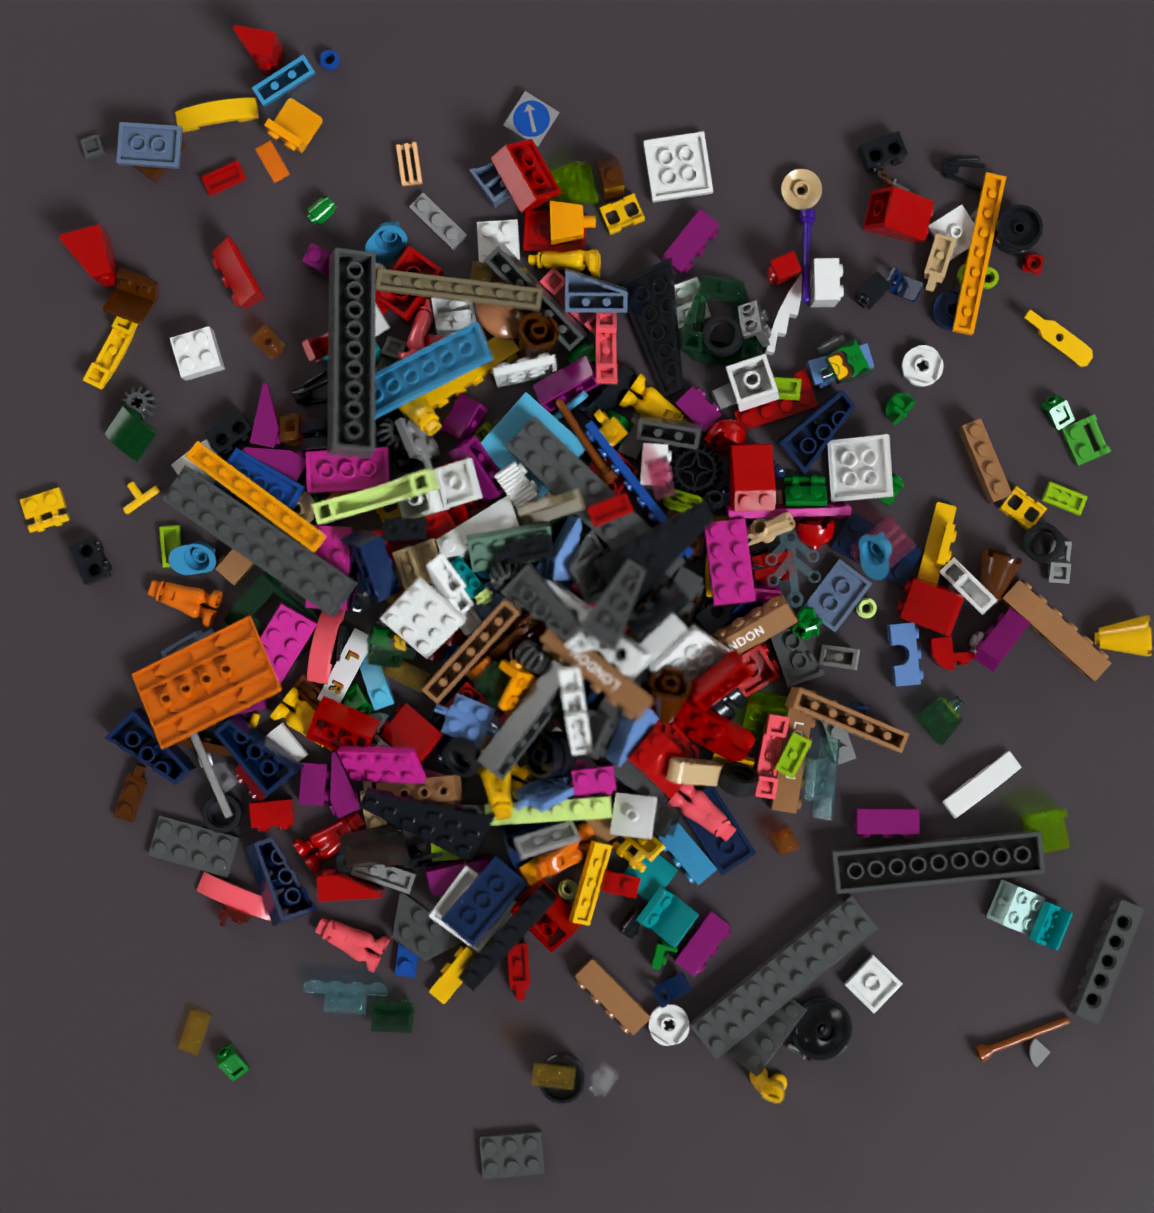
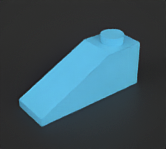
M372 646L360 665V669L374 711L395 704L396 701L377 649Z

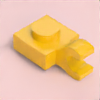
M600 409L593 414L603 425L599 430L611 446H615L628 434L616 417L613 416L610 419Z

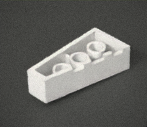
M507 495L438 538L436 541L440 553L445 556L449 563L458 556L464 560L470 558L466 535L519 527L513 502Z

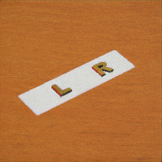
M356 628L353 630L341 653L340 661L336 662L330 673L328 684L323 686L317 698L321 701L323 696L341 703L374 641L373 637Z

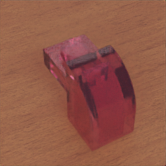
M662 455L646 460V470L655 499L658 500L676 494L667 456Z

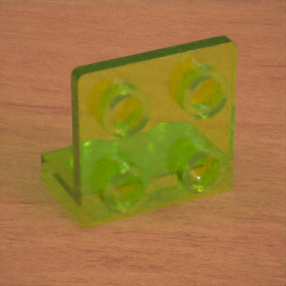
M574 161L550 171L562 193L549 201L589 205L598 203L590 163Z
M761 692L751 694L747 697L748 701L746 702V712L742 727L749 729L753 733L755 740L761 741L768 714L788 716L789 708L784 706L788 697Z
M1059 807L1021 815L1024 831L1038 830L1041 832L1043 854L1070 848L1064 818L1068 817L1066 808Z

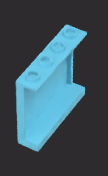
M527 392L523 394L481 442L499 471L514 461L519 464L520 461L505 446L535 416L578 458L586 450L571 431ZM527 469L528 473L525 474L530 481L533 479L540 488L537 491L539 496L536 497V500L539 501L540 496L547 494L550 490Z

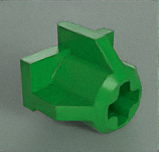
M907 392L895 393L885 404L886 416L896 426L903 417H907L908 411L917 400Z
M801 607L797 613L798 622L791 627L792 632L803 640H808L811 636H819V626L823 619H817L814 607Z

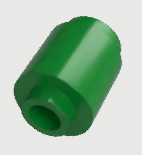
M326 195L323 198L320 197L307 209L309 214L306 217L313 225L316 223L321 225L335 213L334 210L337 207Z
M584 342L570 351L566 358L570 364L584 356H587L592 362L596 360L594 356L596 351L591 343L587 345Z

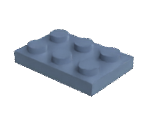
M119 122L116 163L128 166L180 169L182 126Z
M838 559L803 607H814L817 619H823L822 624L835 633L872 583L841 559Z

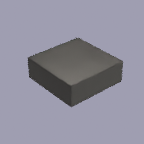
M99 133L79 139L86 160L106 155Z

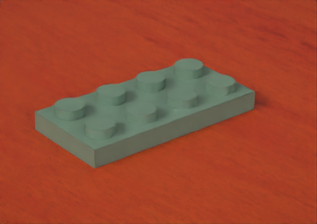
M549 521L466 535L473 573L491 570L493 565L497 566L498 562L495 553L506 551L505 546L510 545L509 543L551 534ZM546 557L540 558V559H536V560L527 561V562H523V563H518V564H526V563H532V562L543 561V560H546Z

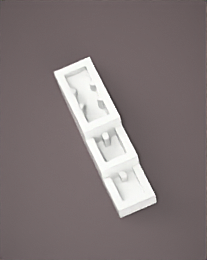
M802 274L788 292L771 328L772 335L769 336L770 345L766 346V355L774 354L777 336L784 337L786 335L789 317L796 319L798 316L802 295Z
M440 553L426 567L438 593L467 617L466 621L460 626V629L466 636L473 632L483 621L472 608L475 604L464 590L466 587L465 583L445 556Z
M674 613L639 644L651 653V656L638 675L626 676L632 682L687 630V627Z
M580 666L558 668L572 755L593 752Z
M1007 751L992 764L987 765L977 775L968 779L943 800L942 803L953 818H957L1022 767L1012 753Z

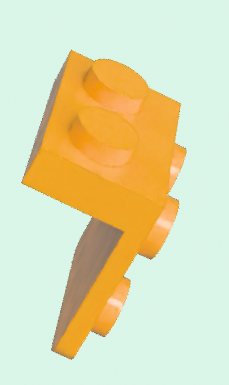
M290 98L275 120L272 121L268 118L264 126L270 137L275 140L280 139L285 142L284 145L293 152L297 150L302 154L323 123V120L319 115Z
M502 660L498 668L511 676L512 679L498 706L503 710L515 711L519 702L527 695L541 674L531 672L527 668L525 669L516 660H511V662Z

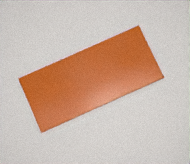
M271 140L255 149L274 183L290 175Z

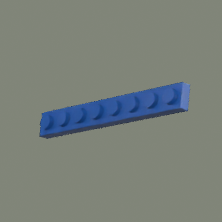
M593 421L586 424L585 429L587 431L584 432L591 442L595 440L599 445L598 452L604 459L606 457L609 458L612 462L610 465L612 470L617 475L621 474L625 479L623 484L629 491L633 490L638 497L635 499L642 508L646 506L650 511L648 516L655 525L666 522L668 518ZM688 547L681 554V557L684 556L687 559L694 552Z

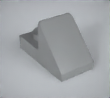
M822 644L819 665L857 670L860 650Z

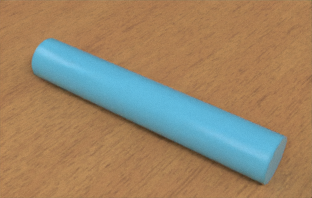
M582 391L566 404L568 409L571 411L588 397L587 393ZM560 410L553 414L558 421L564 417Z

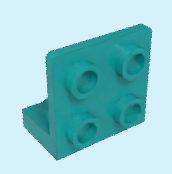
M660 886L636 920L653 930L675 948L699 914L671 891Z

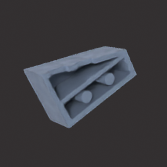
M493 162L486 166L469 170L470 176L494 208L511 197Z
M565 268V312L627 313V288Z

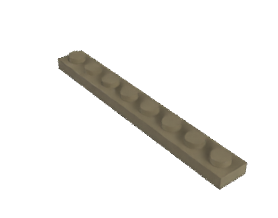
M378 269L375 288L376 291L534 311H540L543 289L386 269Z

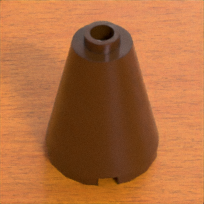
M535 312L529 313L521 319L518 325L520 359H537L538 355L548 353L557 342L559 327L552 317L548 316L547 318L542 316V313Z
M983 548L981 552L979 582L997 599L994 604H998L1022 565L1023 559L1017 557L1015 560L1011 558L1012 554L990 548L988 551L986 548Z
M662 667L660 671H654L650 677L649 686L651 697L654 700L653 709L659 718V722H672L691 691V679L685 675L682 669Z

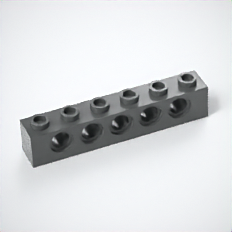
M1116 897L1115 901L1111 902L1108 910L1110 914L1108 919L1104 920L1101 926L1102 934L1100 939L1095 941L1093 947V957L1087 961L1085 977H1082L1079 981L1077 997H1074L1071 1001V1013L1099 1025L1145 910L1144 908ZM1124 916V924L1122 926H1118V918ZM1116 935L1117 942L1111 946L1109 940L1112 936ZM1109 955V962L1103 965V956ZM1098 974H1101V975H1102V980H1101V982L1098 983V984H1095V983H1094V978H1095V976L1098 975ZM1093 993L1094 1000L1091 1003H1087V996Z

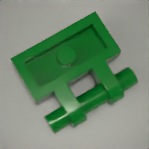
M792 474V476L783 477L784 484L792 485L785 486L784 488L785 507H827L826 486H817V484H825V476H817V474L799 476L798 474ZM799 484H810V486H799Z

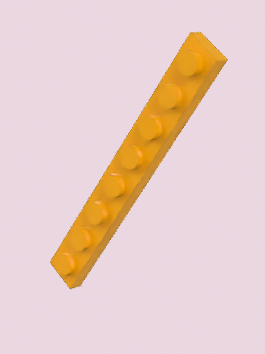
M986 172L984 175L952 332L970 336L974 334L1006 176Z
M199 441L194 444L185 456V458L313 553L317 551L327 538L325 534Z

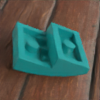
M660 855L652 862L644 858L642 863L646 866V869L642 873L637 869H633L630 865L623 873L641 878L637 894L647 902L651 900L660 886L666 888L678 872L677 868Z

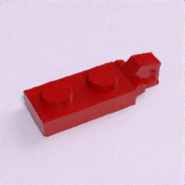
M518 942L508 953L509 986H511V990H516L517 1001L525 1000V989H530L528 942Z

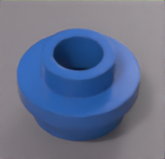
M325 50L321 53L319 62L323 69L332 71L339 66L340 58L334 50ZM328 58L333 59L331 64L326 63Z

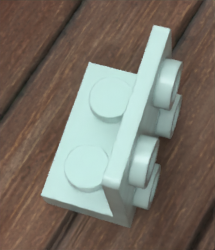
M1001 879L986 918L1021 933L1031 935V928L1035 925L1038 911L1043 905L1045 897Z

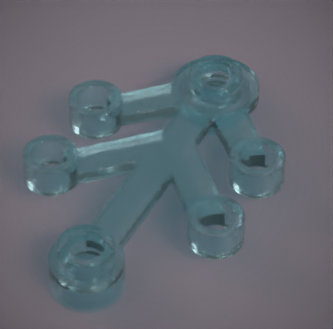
M794 528V530L780 534L781 543L772 553L765 557V562L768 566L776 565L778 557L787 548V558L774 574L768 576L767 584L771 587L777 586L780 578L789 569L790 594H788L786 600L792 608H798L803 604L804 597L799 592L797 569L814 584L821 580V574L818 571H813L796 557V549L806 555L808 562L815 563L819 560V553L802 543ZM788 534H792L794 536L793 541L787 540ZM810 553L816 554L815 560L809 558ZM769 556H773L775 558V562L773 564L768 562ZM813 573L818 575L817 581L811 579ZM770 577H776V584L770 583ZM794 595L799 597L798 603L792 601Z

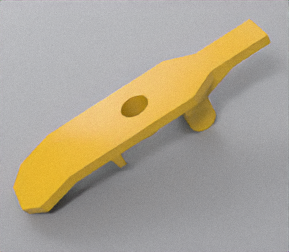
M1031 309L1025 315L1024 319L1039 330L1037 334L1074 361L1079 367L1089 364L1093 358V352L1083 341L1056 321L1044 320ZM1057 334H1059V335L1061 336V340H1060V341H1057V340H1056V335H1057Z

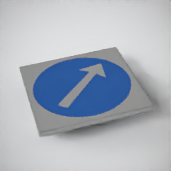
M525 91L503 126L525 140L532 139L538 147L560 112Z

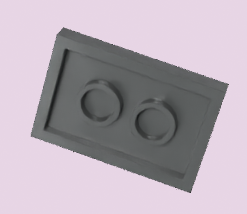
M541 1131L484 1135L479 1137L483 1179L545 1174Z

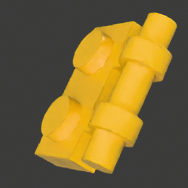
M59 487L20 499L25 519L34 518L35 520L34 524L28 525L30 533L35 531L42 532L45 531V528L54 525L58 527L63 525L64 522L70 521L68 513L61 515L59 511L60 509L67 508L62 490ZM52 512V518L42 519V515Z
M653 835L652 839L622 836L625 839L622 844L615 841L612 845V848L616 850V854L619 857H624L633 869H637L641 873L646 869L642 860L646 858L652 862L665 848L664 844ZM632 846L638 851L635 856L629 852Z

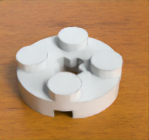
M919 345L905 354L902 359L901 370L903 378L910 384L917 387H926L932 385L940 378L944 365L936 349L927 345ZM921 361H925V365L928 366L923 372L917 367V364H920Z
M668 1004L664 1008L658 1006L652 1011L648 1027L652 1038L657 1043L669 1046L677 1045L685 1040L689 1033L690 1025L689 1018L683 1008L676 1004ZM673 1020L674 1028L666 1030L664 1021Z

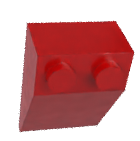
M772 444L731 445L729 506L734 511L775 510L776 487Z
M652 727L626 761L671 799L683 784L674 783L666 779L670 760L672 757H688L657 727Z
M326 868L317 876L318 902L381 898L385 894V889L346 872L337 871V868Z

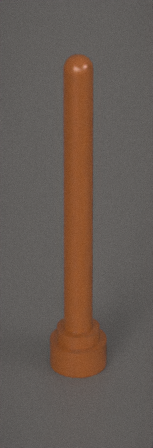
M561 398L556 399V406L601 472L599 474L601 476L600 479L606 485L616 480L618 475L610 467L607 468Z
M1065 1016L990 1046L988 1044H980L975 1046L977 1056L981 1062L987 1061L995 1052L1070 1024L1071 1020Z

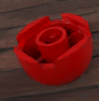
M723 419L716 421L710 426L704 441H707L706 445L709 449L712 448L713 452L724 456V452L730 454L731 445L746 444L747 437L745 430L736 420Z
M812 516L807 519H794V535L801 544L807 545L808 549H819V546L825 545L831 540L835 528L834 519L830 521L828 516H825L823 519H814Z

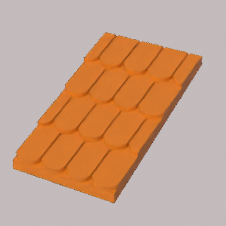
M251 615L131 674L161 750L275 695L282 689Z

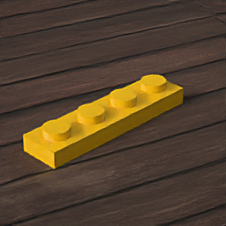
M591 840L569 916L570 922L590 926L612 845Z

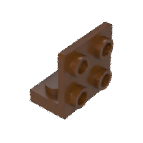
M120 268L117 272V287L103 306V311L136 324H142L158 300L159 282Z

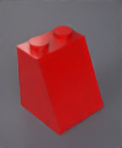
M895 186L873 190L862 230L912 243L925 241L929 232L930 218L933 215L934 201Z
M97 224L59 235L63 244L95 281L105 287L116 284L118 267L109 233Z
M911 576L910 581H906L903 592H906L904 599H900L897 606L899 617L950 636L964 599L963 595L958 590Z
M401 703L394 711L396 716L393 720L390 721L388 719L381 727L383 732L380 735L393 747L413 748L420 764H422L440 742L444 733L411 704L406 703L403 705Z

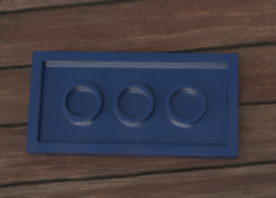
M851 512V515H848L830 549L861 565L860 538L864 535H874L883 532L892 546V553L888 558L889 570L885 578L904 587L923 550Z
M706 786L701 790L725 814L728 820L731 821L730 824L737 830L727 841H724L720 836L717 838L698 823L686 816L684 817L720 874L724 875L757 853L715 787Z
M495 855L442 916L441 921L473 947L528 882Z

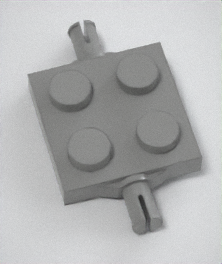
M401 411L403 418L396 420L395 425L409 458H416L423 462L425 469H434L430 459L436 460L441 456L437 442L434 440L433 435L428 436L426 432L421 431Z

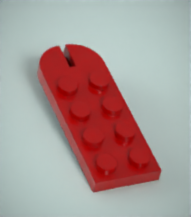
M687 697L676 718L672 721L687 738L729 761L737 762L743 760L755 743L754 735L749 729L741 727L711 709L704 711L689 697Z

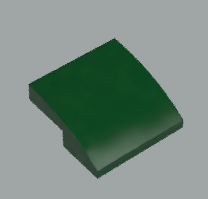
M123 404L104 434L123 453L138 461L157 434L158 429L141 420L142 414Z

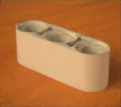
M672 757L666 779L679 784L717 786L722 764L711 760Z

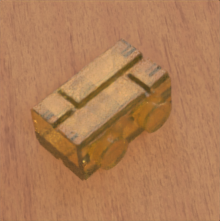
M392 656L384 675L394 678V680L421 693L431 673L396 656Z

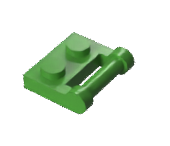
M1096 414L1060 429L1076 467L1112 452L1110 446L1107 447L1096 422L1098 420ZM1086 424L1089 425L1099 447V450L1094 452L1083 427Z

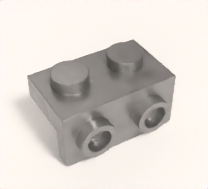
M757 300L738 306L743 338L747 339L756 336L762 348L769 346V336L772 334L766 322L769 320L766 309H762Z

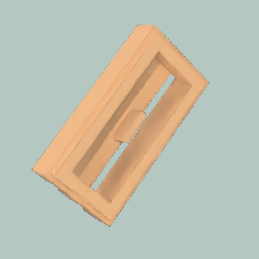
M417 143L396 145L402 187L423 184ZM409 149H413L418 180L413 179ZM401 150H405L409 181L405 179Z

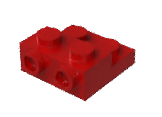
M764 642L741 654L755 673L738 686L744 697L750 696L780 677L777 672L780 667L774 658H768L769 650Z

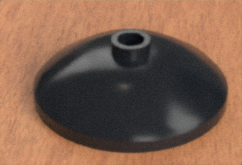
M818 997L808 1000L802 1004L807 1009V1012L792 1030V1040L797 1049L808 1058L818 1061L833 1059L846 1049L851 1040L852 1021L850 1015L840 1003L833 999ZM828 1028V1033L823 1035V1029Z

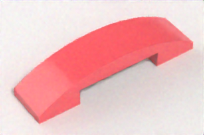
M552 268L539 282L565 309V277L555 268ZM569 312L595 336L596 312Z
M596 312V384H617L616 313Z
M339 610L335 617L328 615L324 611L321 612L312 640L307 681L328 684L332 668L330 661L339 625L343 624L346 610Z
M768 714L758 751L756 771L759 774V782L754 796L775 799L779 779L776 778L778 771L774 768L781 755L783 738H786L789 717Z
M204 871L196 891L232 908L271 921L262 894L259 895Z

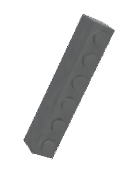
M504 244L499 245L484 260L507 285L543 289L540 311H531L533 313H542V316L547 318L550 316L555 320L559 327L558 340L569 351L588 335Z
M554 660L545 668L542 675L532 685L530 691L519 702L518 707L507 718L505 724L494 735L493 740L482 751L477 760L501 780H504L563 701L558 668H563V666Z

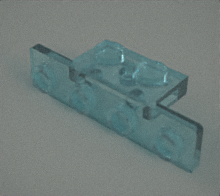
M820 737L818 757L808 758L806 764L807 775L806 783L804 784V799L814 800L813 817L817 819L833 820L840 739Z
M319 980L304 982L306 993H325L324 1014L366 1015L367 995L388 996L387 986L379 982H374L371 985H363L362 982L343 984L341 981L322 983Z

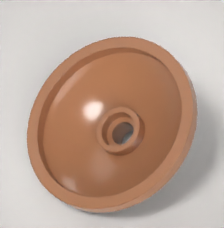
M494 282L499 284H506L504 282ZM475 303V313L480 324L489 333L501 339H517L518 325L525 315L533 313L531 310Z

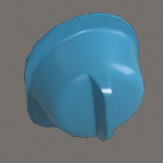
M398 221L384 222L379 225L378 229L368 239L365 251L375 252L376 262H390L405 247L407 235L400 227Z
M883 532L862 536L859 540L861 567L868 577L874 580H881L888 574V558L892 553L891 543Z
M204 541L182 545L170 552L168 557L169 564L173 570L182 575L211 572L216 565V557L214 555L216 550Z

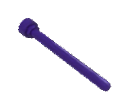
M812 209L799 211V222L803 226L801 300L804 303L810 300L811 226L815 222V211Z

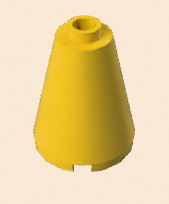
M1144 615L1098 628V632H1094L1095 645L1099 644L1100 649L1152 656L1150 651L1152 650V634L1148 623L1150 622V616Z

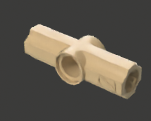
M785 512L767 520L762 518L754 520L751 526L746 527L747 536L751 538V542L748 543L749 546L761 541L763 543H770L776 536L794 530L795 521L792 514Z

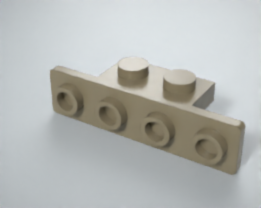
M576 489L557 496H552V493L540 496L539 501L536 498L524 501L525 506L517 508L515 514L519 526L548 522L585 509L580 489Z

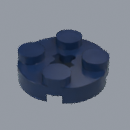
M953 289L943 292L933 303L932 319L944 330L952 331L955 314L950 315L948 307L955 305L957 308L960 290Z

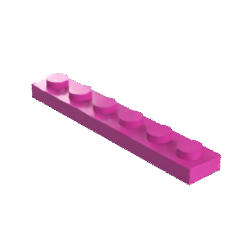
M827 502V507H785V504H775V510L734 511L729 505H725V514L731 520L772 518L785 512L791 513L793 519L796 520L811 516L814 519H823L825 516L841 519L851 515V506L847 502Z

